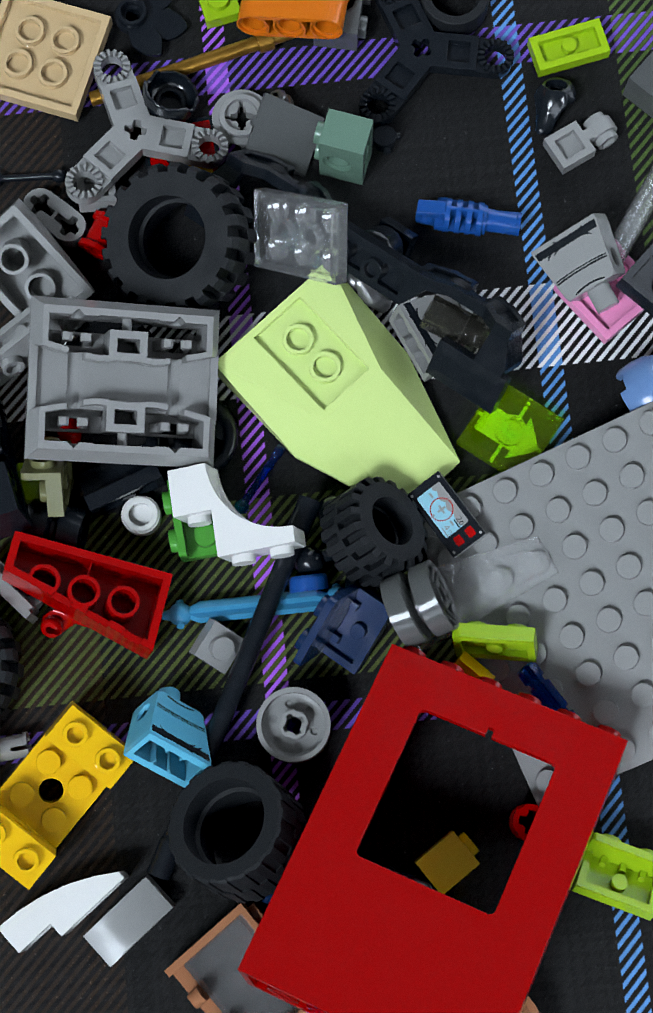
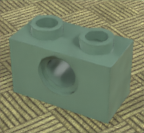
M329 108L325 122L318 121L313 143L316 144L314 159L319 160V174L363 185L372 155L374 120Z

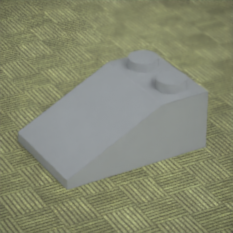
M20 198L0 215V301L15 317L31 305V295L58 298L72 295L78 299L86 300L95 292L94 288L56 239Z

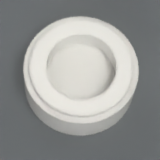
M135 496L124 504L121 511V519L124 526L130 533L136 536L150 535L160 526L162 519L161 510L150 497Z

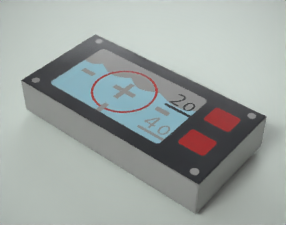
M437 471L408 494L410 500L415 501L418 511L453 558H458L487 536V533L441 472Z

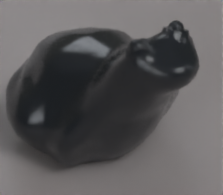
M552 77L537 87L534 96L536 105V133L550 135L560 114L576 100V90L571 81Z

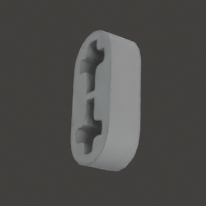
M44 188L34 189L26 195L23 203L44 224L59 244L67 248L79 247V240L86 237L89 229L84 217L77 210ZM47 202L53 214L49 216L42 210L37 212L34 205L36 203L43 205ZM62 220L69 226H73L76 223L78 232L76 234L72 232L66 234L59 222Z

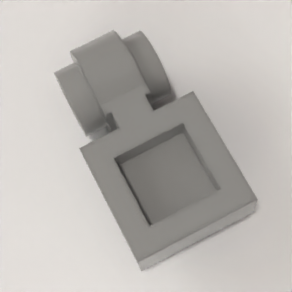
M601 111L597 112L583 123L585 130H582L575 120L544 138L543 146L562 174L594 157L596 153L594 146H598L602 150L612 145L618 139L616 133L618 128L609 115H604Z

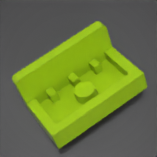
M593 833L575 877L572 891L651 921L653 918V850L647 848L639 849L623 843L618 837L611 834Z

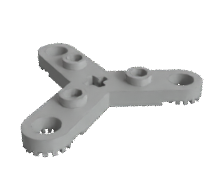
M107 49L106 52L102 51L99 56L95 57L93 62L94 78L112 128L67 172L65 187L67 195L72 201L82 205L98 201L142 156L207 169L217 168L226 161L228 157V141L221 131L218 132L215 128L212 130L210 128L197 127L195 124L164 119L149 114L130 61L126 55H123V52ZM107 64H117L123 70L121 74L118 73L117 76L113 75L111 77V75L107 76L106 73L103 74L102 69ZM134 127L141 128L142 135H139L137 140L130 139L129 132H133ZM205 142H214L220 147V151H218V154L215 153L214 156H207V154L203 155V152H200L199 147ZM88 177L95 182L94 188H91V191L80 192L79 189L76 190L74 183L79 178Z

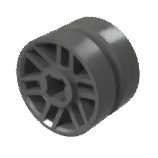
M426 560L408 569V576L403 572H398L380 581L381 596L388 617L397 635L407 647H415L431 639V632L439 637L458 629V614L451 593L440 571L431 560Z

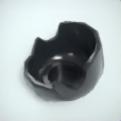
M156 70L147 81H144L142 95L145 106L151 116L185 122L196 111L199 103L196 86L187 75L174 70L161 72Z

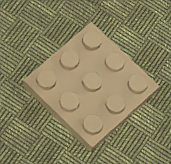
M2 0L0 4V100L78 122L94 78L93 62L95 57L99 56L100 52L104 50L113 25L111 16L54 0Z

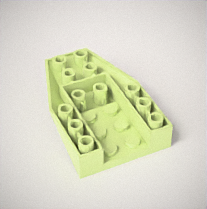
M330 261L325 263L219 358L218 377L296 459L349 487H353L368 477L372 479L374 477H383L385 482L391 480L396 483L398 489L403 488L409 494L437 471L441 472L445 477L460 463L408 353Z

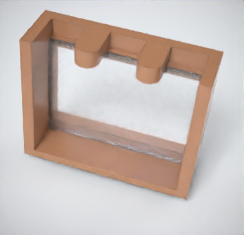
M245 903L237 905L164 972L169 978L172 975L175 976L189 993L187 998L196 1009L201 1008L204 1013H307L249 985L237 970L264 915L255 903H252L249 907Z

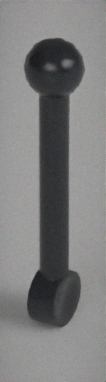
M60 168L47 173L3 175L0 172V186L4 182L53 180L56 183H62L65 181L66 172Z

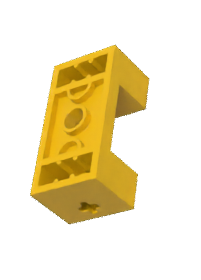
M74 701L68 704L0 787V868L28 890L54 860L56 848L106 787L111 789L133 762V760L123 755L125 742ZM50 778L57 779L63 786L62 795L53 801L45 800L39 793L41 783Z

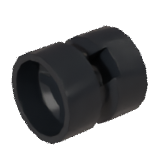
M34 498L31 501L28 511L32 528L22 531L23 533L80 549L85 548L90 529V510L68 505L64 517H48L47 502H41L39 498Z

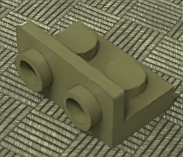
M44 437V440L60 441L57 437ZM25 459L20 471L21 480H40V501L47 502L48 517H64L74 486L73 462Z

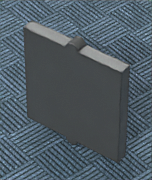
M265 92L256 117L250 121L252 129L245 149L274 156L296 168L294 173L304 177L316 148L313 139L318 121L324 122L325 118Z

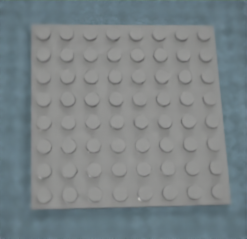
M652 401L456 493L487 533V536L458 558H453L425 519L423 524L428 533V539L425 540L428 545L426 551L427 558L436 565L444 578L454 601L459 622L481 621L490 625L504 626L517 623L526 627L536 628L538 643L537 662L474 659L496 676L494 680L499 682L504 690L516 695L520 692L528 693L538 698L542 702L541 705L555 711L560 708L567 709L580 716L582 722L594 727L605 725L617 730L621 734V738L628 740L617 775L653 760ZM513 749L533 797L539 806L554 768L546 762Z

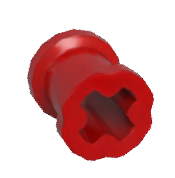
M96 210L92 216L94 222L86 237L79 240L78 246L88 254L103 260L101 250L107 248V240L101 239V229L108 226L109 217L104 216V211Z
M522 804L516 806L511 811L509 828L515 837L521 840L526 839L525 826L519 824L520 816H527L530 810L533 812L532 818L534 819L539 808L538 805Z

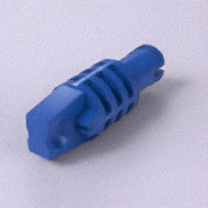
M438 197V200H418L415 221L416 223L434 226V230L442 232L451 231L456 234L464 233V235L474 234L479 237L484 235L485 232L519 236L522 213L489 209L485 202L474 203V201L470 200L467 202L462 199L453 200V198Z

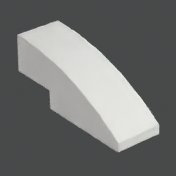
M125 871L92 876L62 886L39 897L17 911L0 925V932L18 953L28 950L52 926L61 937L69 934L114 892L129 875Z

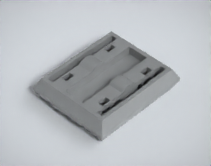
M31 295L24 459L187 467L206 463L214 468L220 310ZM49 319L122 323V330L110 329L105 334L49 330ZM132 324L196 330V341L148 337V332L132 331ZM72 336H80V346L64 345V343L72 341ZM173 343H179V353L163 352L166 349H172ZM69 418L77 419V429H63L61 427L69 426ZM170 424L176 425V435L160 434L162 432H169ZM45 431L116 435L117 445L86 442L73 444L67 441L44 440ZM127 437L192 439V448L170 449L169 447L127 446Z

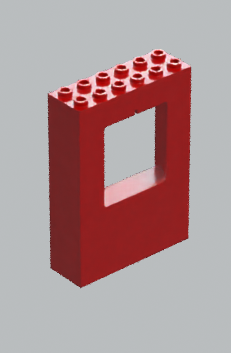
M392 644L237 970L249 985L307 1013H521L621 765L628 740L621 738V734L611 727L605 725L594 727L582 722L580 716L572 711L562 708L555 711L541 705L542 702L533 695L524 692L516 695L504 690L502 685L494 679L484 676L477 679L465 674L460 666L452 662L442 661L438 663L428 659L426 654L413 646L407 647L406 645L402 648ZM421 713H429L484 737L488 730L493 731L491 740L546 762L554 768L496 911L492 914L480 911L364 859L357 854Z

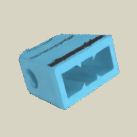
M163 687L152 694L133 712L123 755L185 788L195 775L198 776L204 769L211 766L204 717L199 711L180 701L178 689Z

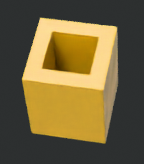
M450 831L417 858L414 863L436 890L445 894L480 864L474 857L479 850L464 832L457 836L454 831Z

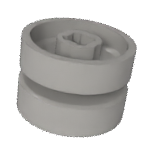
M287 687L274 692L263 702L257 715L256 730L260 743L274 758L289 764H300L314 759L324 750L331 734V720L326 705L315 693L300 687ZM294 718L301 721L302 724L298 733L287 730L290 719Z

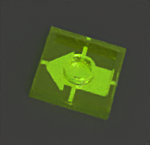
M508 385L497 410L489 414L479 407L456 444L496 470L503 472L542 454L564 419Z

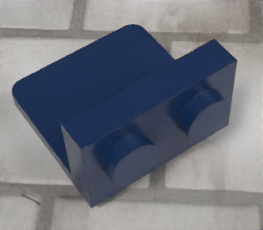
M358 581L346 588L341 586L332 596L325 595L314 610L313 615L317 619L312 628H306L295 643L294 648L298 652L293 662L302 666L320 653H324L352 674H357L362 669L390 622L382 596L369 587L360 586Z

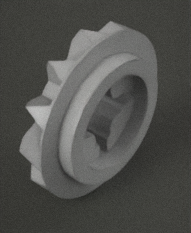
M244 89L234 90L226 93L216 102L212 111L213 127L226 136L228 145L235 144L242 148L246 146L252 129L251 120L246 121L244 130H240L238 122L232 120L238 118L240 107H243L246 118H255L262 100V96Z

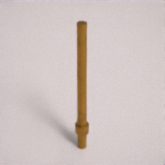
M253 36L137 75L136 79L140 90H143L144 81H147L156 70L160 72L174 70L188 75L259 50L261 54L274 50L275 45L294 38ZM99 89L88 92L93 107L103 104Z

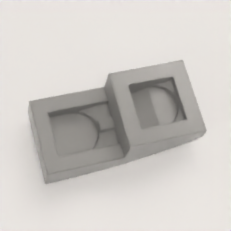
M148 874L83 937L102 959L112 967L176 904Z

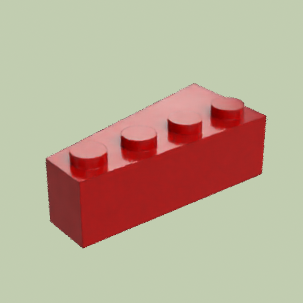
M15 531L4 566L2 580L147 659L154 649L173 574Z

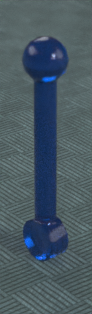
M278 444L275 447L271 457L243 499L235 502L234 508L240 514L248 512L249 502L275 463L283 455L286 448Z

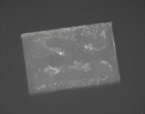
M269 188L254 189V230L257 231V243H254V254H256L254 266L332 285L347 283L348 203Z

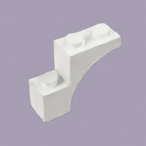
M201 463L167 471L173 518L187 523L188 527L207 526L212 524L213 520L217 556L232 562V566L251 565L256 563V557L269 554L272 559L291 557L295 555L294 549L306 547L304 531L293 525L283 527L264 526L252 523L243 517L228 500L222 488L218 470L208 464Z

